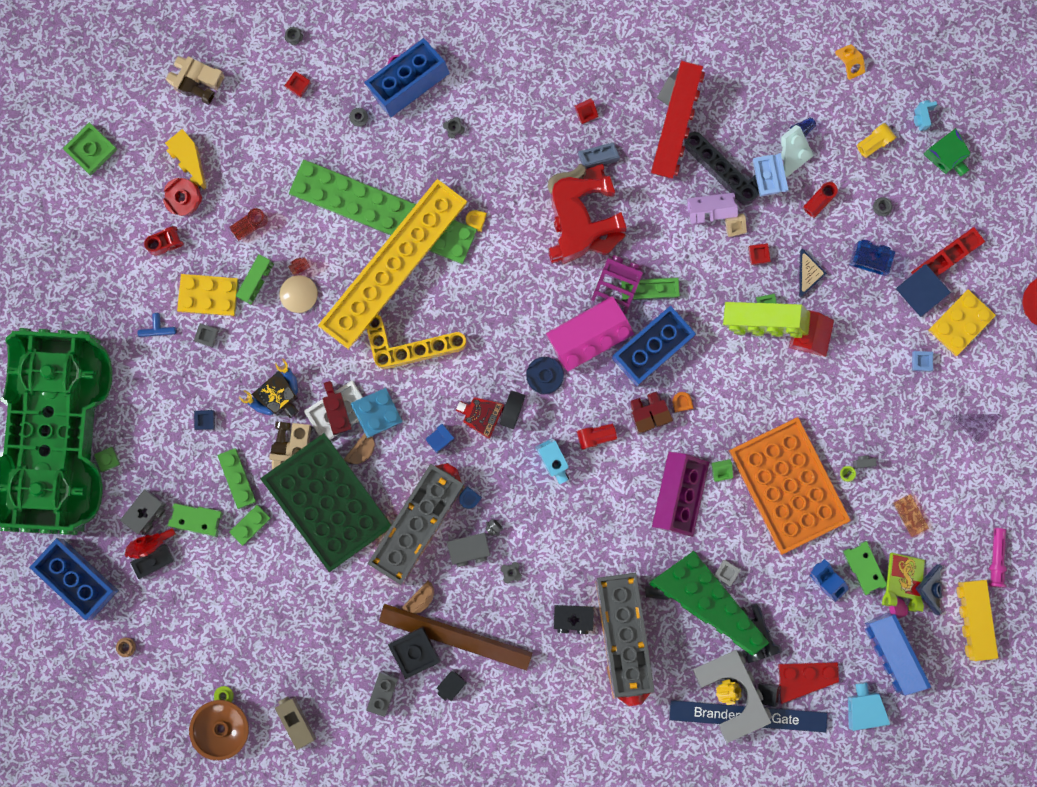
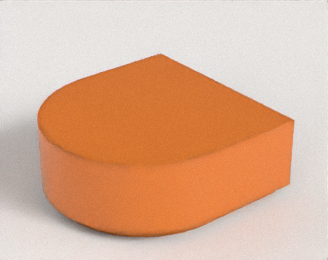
M678 392L674 395L672 399L674 413L694 409L692 399L688 393Z

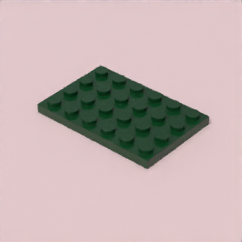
M325 432L260 478L328 572L334 570L391 527V523Z

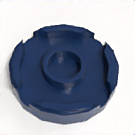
M539 357L529 364L526 371V380L534 392L551 394L561 387L564 380V371L556 359Z

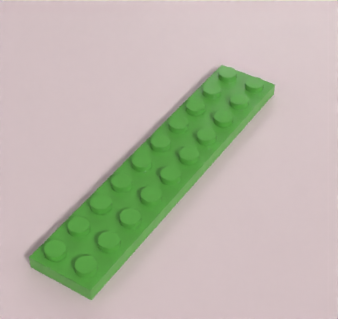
M304 159L289 191L291 196L390 236L416 205ZM454 220L429 251L463 265L477 229Z

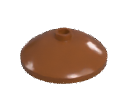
M213 700L202 705L194 713L189 725V737L194 749L200 755L210 760L220 761L235 756L244 747L249 735V724L245 713L239 706L227 700ZM219 725L225 727L224 732L218 730Z

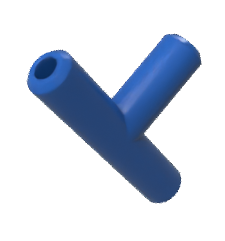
M159 313L152 314L153 329L137 331L138 337L173 335L177 333L176 327L161 328Z

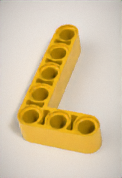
M379 315L374 318L380 321L379 325L372 328L369 324L366 328L375 364L380 369H390L459 352L466 347L465 336L460 332H454L390 348L384 322ZM378 337L384 339V343L381 346L374 345V341ZM457 337L463 340L460 346H454L452 343ZM437 342H442L444 348L441 351H437L434 349V345ZM418 347L426 348V352L423 355H417L415 352ZM400 351L407 353V357L404 360L397 358V354ZM381 356L388 357V362L384 365L379 364L378 360Z

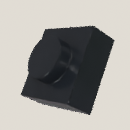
M766 683L758 684V689L763 696L761 701L763 705L778 706L780 686Z

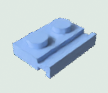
M781 153L753 158L760 197L788 191Z

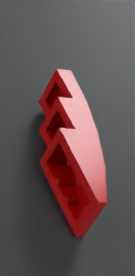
M973 227L914 269L911 274H914L926 264L936 276H939L982 245L985 240Z

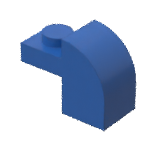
M825 559L813 567L809 576L834 602L849 590L846 582L834 572L830 563Z

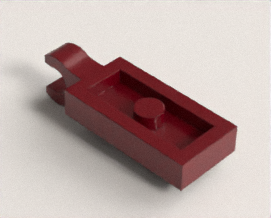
M331 381L323 383L327 397L322 398L333 435L352 430L341 392L335 394Z

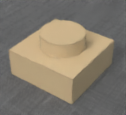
M743 213L738 214V217L725 218L728 237L747 233L746 218Z

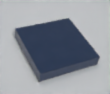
M926 264L896 288L920 317L951 293Z

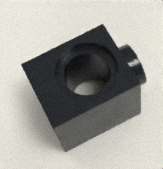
M452 669L436 688L439 690L437 694L445 701L447 699L452 701L467 684V681Z

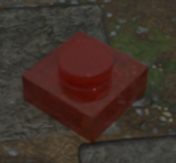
M299 257L294 259L288 267L292 274L296 276L311 266L305 257L302 259Z

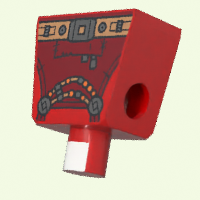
M474 397L471 404L460 401L456 411L466 415L463 420L465 425L490 440L504 405Z

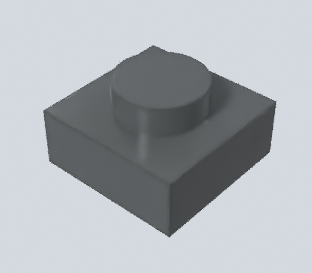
M200 323L194 342L213 348L219 330Z
M869 455L858 456V460L852 461L854 469L877 466L876 458L870 459Z

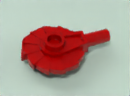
M171 528L161 534L156 533L138 537L125 548V557L129 556L132 559L148 556V554L156 551L155 549L164 540L176 535L174 529Z

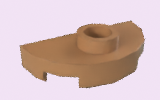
M364 433L345 456L344 460L350 464L366 462L374 452L375 442L373 436L367 438Z
M428 580L401 609L414 614L425 610L432 602L434 596V587Z

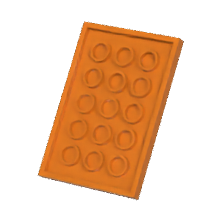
M798 417L729 450L780 555L851 521Z

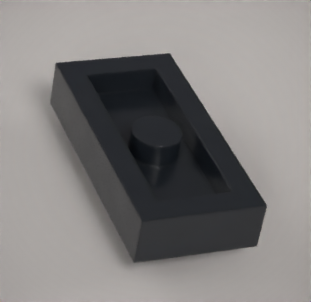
M167 544L156 548V551L148 554V556L140 557L130 562L138 579H142L175 562Z

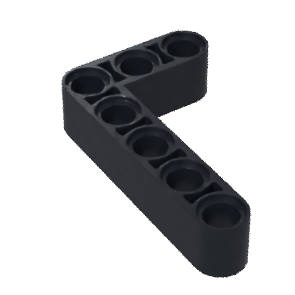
M699 132L689 133L684 143L685 149L729 193H734L735 198L742 205L751 204L760 195L758 184L756 183V175L748 181ZM695 139L698 145H691L689 140ZM704 152L710 153L711 158H710V159L704 158L703 155H702V153H704ZM717 165L723 166L724 169H725V171H724V172H719V171H717L716 166H717ZM729 179H736L738 185L730 184ZM742 192H749L751 194V198H745Z

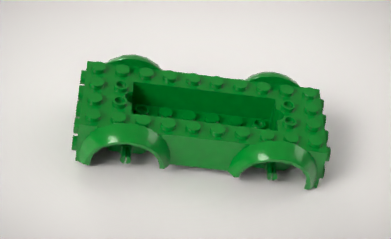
M19 328V331H12L5 339L8 364L6 384L1 401L8 408L4 451L0 453V531L19 532L20 530V532L39 533L40 529V533L58 534V530H60V534L78 535V531L84 532L85 524L96 516L102 501V477L97 466L90 460L95 407L106 400L112 385L111 360L108 352L101 346V340L95 338V335L89 334L87 331H77V334H73L68 330H58V333H54L48 329H39L38 332H35L29 328ZM51 406L54 409V414L47 418L44 416L43 410L45 407ZM44 426H49L51 429L48 436H43L41 433ZM43 445L50 447V454L48 456L40 454V448Z

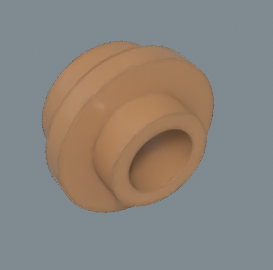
M128 637L120 639L116 644V652L121 657H129L136 650L135 642ZM125 643L129 645L128 651L123 649Z

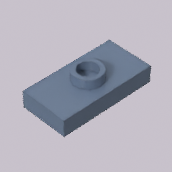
M614 142L578 151L581 164L586 169L600 164L605 165L620 161V156Z

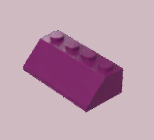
M668 451L652 527L690 537L694 536L710 462L688 454Z

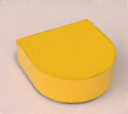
M478 210L470 211L466 215V224L482 232L487 213Z

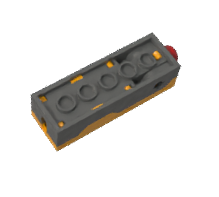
M430 463L367 563L368 565L398 584H404L465 486L461 482L457 468L449 463L435 466Z
M636 572L599 577L595 583L613 699L618 698L627 706L642 705L655 690Z

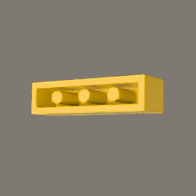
M987 580L958 582L959 587L956 588L958 598H961L962 606L959 607V613L961 618H964L965 626H962V633L967 639V645L965 646L966 656L971 661L998 659Z

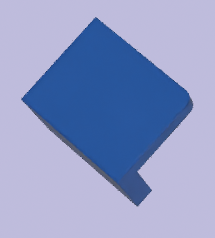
M440 424L436 428L437 430L426 438V441L436 454L455 440L443 424Z

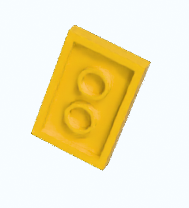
M181 274L177 312L235 317L239 279Z
M967 289L928 331L949 351L958 356L996 315Z

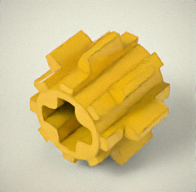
M731 679L722 681V684L716 687V696L719 702L732 705L736 704V700H740L742 697L739 683L731 682Z

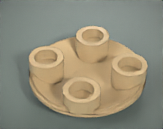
M297 275L288 278L282 284L279 295L281 303L287 310L294 313H304L314 306L318 291L311 279Z

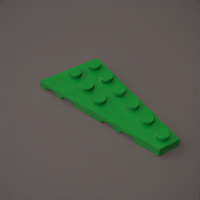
M694 551L649 583L652 587H657L663 591L664 595L668 598L671 597L681 604V607L701 621L715 627L717 632L728 636L733 640V643L752 656L769 644L768 640Z

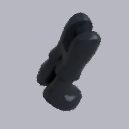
M757 603L751 604L755 617L751 621L769 642L764 647L766 657L782 653L780 645L775 644L770 636V630L766 626L760 606ZM741 607V609H742V610L745 612V614L748 616V613H747L745 607ZM761 649L754 656L748 654L746 659L748 663L764 659L765 655Z

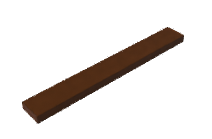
M387 604L383 605L379 619L380 623L407 632H412L423 626L432 640L526 671L533 652Z

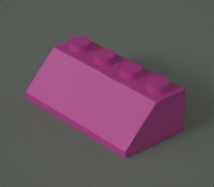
M611 296L550 330L546 335L561 365L568 372L633 336L634 332L614 297Z

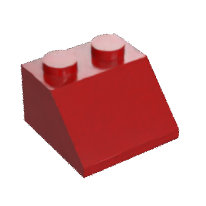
M808 310L810 312L808 335H802V338L791 337L789 348L826 357L834 320L819 312Z

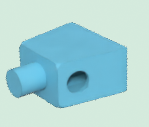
M551 438L536 446L535 448L549 475H555L559 484L569 480L565 471L569 467L556 441ZM557 460L558 465L553 467V461Z
M867 682L855 684L857 695L848 697L849 729L856 731L890 725L879 693H869Z

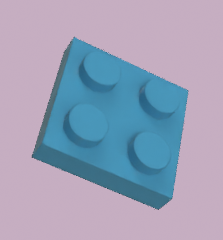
M386 388L351 403L367 438L403 422Z

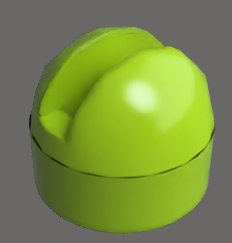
M845 466L841 469L840 477L844 482H851L855 479L856 471L853 467ZM851 471L852 474L847 479H845L844 476H846L847 473Z

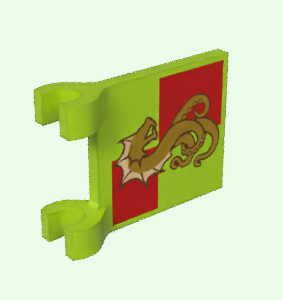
M890 553L887 587L882 598L883 606H897L898 596L911 599L908 604V611L923 612L924 604L915 588L923 580L925 560Z

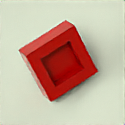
M294 71L284 86L301 98L310 86L311 81Z
M592 98L574 106L581 124L599 117Z
M768 243L748 246L751 266L771 262Z

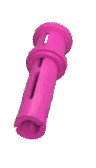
M993 528L992 565L989 567L991 576L988 586L1006 588L1004 582L1005 572L1007 571L1005 566L1007 529Z

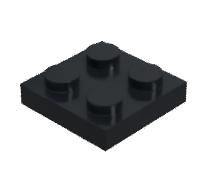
M423 626L388 643V647L405 679L441 661Z

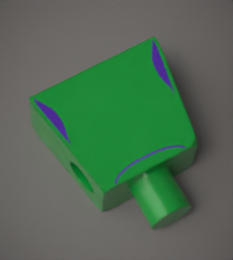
M956 128L924 152V156L945 174L954 168L961 177L970 170L963 161L971 154Z

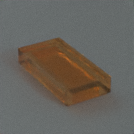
M911 494L893 502L910 537L929 529Z

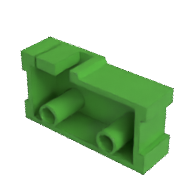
M258 254L236 297L252 305L265 282L261 279L262 275L268 276L274 263Z
M173 504L172 519H169L168 522L170 528L218 537L219 531L217 529L219 521L223 517L221 511Z
M867 541L859 543L857 547L847 548L842 551L864 595L870 594V591L877 588L887 587ZM874 574L877 575L876 579H873Z

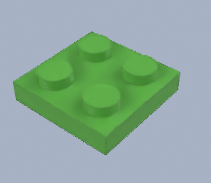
M90 122L62 148L90 176L118 150Z

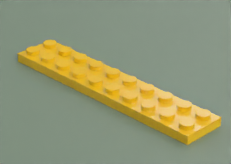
M437 179L322 319L318 327L349 350L466 206L467 201Z

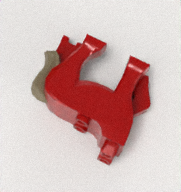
M579 164L570 172L557 173L550 177L547 187L551 194L552 208L555 215L554 227L556 232L561 234L557 246L549 248L548 254L551 264L560 261L562 265L582 257L589 251L602 255L610 254L615 246L626 237V234L622 233L626 232L627 229L622 212L610 218L591 223L588 211L580 200L591 193H601L607 197L615 196L611 177L605 176L603 164L586 169L583 164ZM605 234H608L607 238L604 240L599 238Z

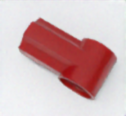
M833 182L824 183L802 207L804 211L815 218L837 195L838 188ZM823 189H831L832 196L825 195Z
M613 423L576 431L581 450L617 440Z

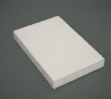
M353 381L335 391V394L340 392L342 394L351 427L359 422L351 403L363 398ZM323 400L304 410L319 436L324 432L330 440L337 436L332 433Z

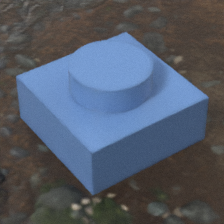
M913 351L912 371H933V352Z

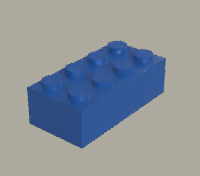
M670 305L617 351L611 359L637 387L694 338L696 333Z
M56 538L29 567L85 621L93 620L119 592L114 585L62 538Z

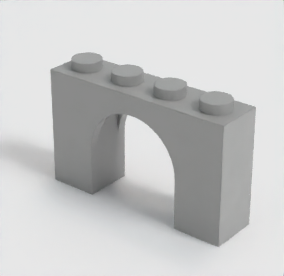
M737 650L693 669L700 688L721 679H732L737 681L746 692L747 703L743 712L718 725L726 743L771 724L770 719L772 718L769 709L763 707L761 702L763 696L760 690H755L752 682L755 680L750 670L746 671L743 665L746 661L742 653H738Z

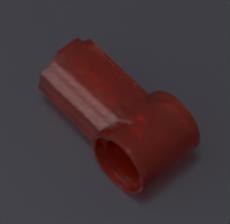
M253 208L248 212V215L229 228L237 240L240 241L258 228L264 227L268 222V217L261 209ZM258 214H261V220L259 222H254V217Z

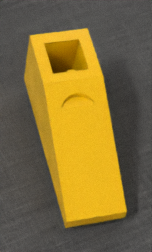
M181 129L165 142L169 147L166 151L173 159L178 158L180 161L179 167L184 173L189 172L192 175L190 180L197 186L200 185L204 190L206 182L198 147L186 132Z

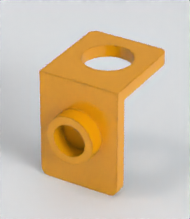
M852 44L835 51V54L845 63L849 80L865 73L863 55ZM855 64H859V70L851 73V68Z

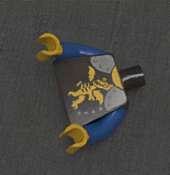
M282 358L285 364L279 367L275 363L278 371L252 394L244 390L248 395L247 398L242 399L239 396V399L243 403H248L258 413L269 416L276 414L278 416L284 411L289 418H292L299 412L292 404L298 399L296 394L299 390L296 376L288 368L286 360Z

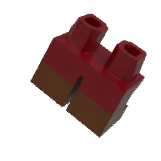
M657 391L647 395L650 403L648 406L643 407L640 398L630 401L632 410L630 414L633 418L637 435L673 421L665 400H661Z

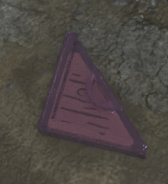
M968 414L952 415L950 418L977 442L1001 415Z

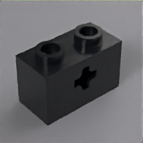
M554 605L553 629H557V633H569V630H577V634H588L589 631H593L594 607ZM572 614L579 618V622H575V625L568 621Z

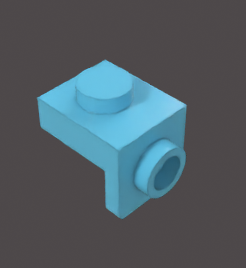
M930 100L920 102L914 110V123L916 127H919V131L927 130L932 125L928 111L934 110L937 106V101L930 102Z

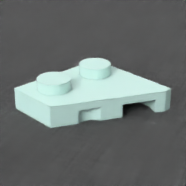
M795 125L781 136V157L784 160L785 176L788 177L814 155L801 127Z

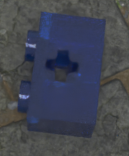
M861 240L854 246L849 266L886 276L890 273L896 251H892L890 247L885 245L876 246L871 241ZM873 253V257L876 259L872 260V256H870V254Z

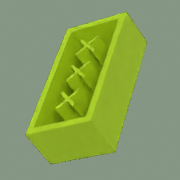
M725 302L723 325L729 331L734 332L735 335H745V332L752 333L754 336H764V333H770L774 337H783V334H790V337L802 338V335H808L810 312L802 304Z

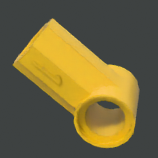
M885 122L856 146L861 155L867 158L881 147L884 148L886 144L891 143L897 137Z

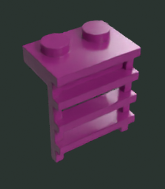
M609 256L591 301H595L597 295L605 299L611 297V295L599 291L600 286L604 285L629 295L627 302L614 297L618 304L625 306L623 313L626 314L644 270L641 269L640 264L635 262L628 264L623 262L624 258L620 256ZM605 274L634 285L632 291L604 281Z

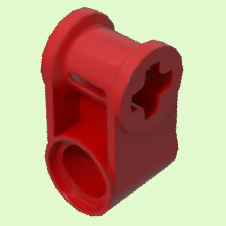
M171 226L148 236L144 241V247L151 255L157 256L182 247L184 243L179 239L177 227ZM153 242L159 243L156 249H150Z

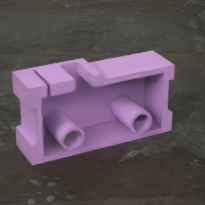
M734 193L687 198V210L690 214L691 224L696 223V214L697 223L705 222V213H710V221L738 217V206L735 204Z

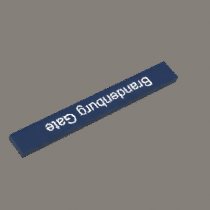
M670 700L669 720L721 724L740 715L745 706ZM768 708L772 715L770 719L771 724L762 727L826 733L827 712Z

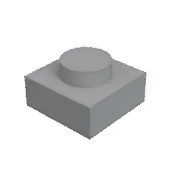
M723 560L714 576L731 587L740 569Z

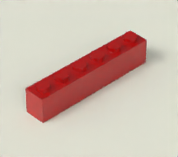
M685 61L680 62L651 174L673 179L674 175H678L680 165L677 164L678 158L683 157L685 146H682L684 138H688L690 128L687 127L688 121L693 120L695 109H692L694 101H698L700 90H697L699 82L703 83L705 72L702 71L703 66Z

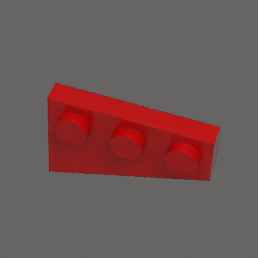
M838 662L778 664L780 704L839 682Z

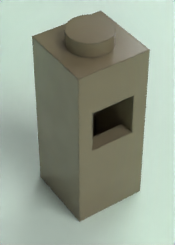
M287 696L278 701L279 706L275 707V710L296 750L316 740L317 738L296 698L290 699Z

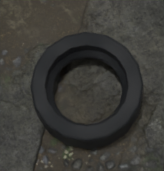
M511 390L502 413L500 425L511 429L515 428L525 400L524 394Z

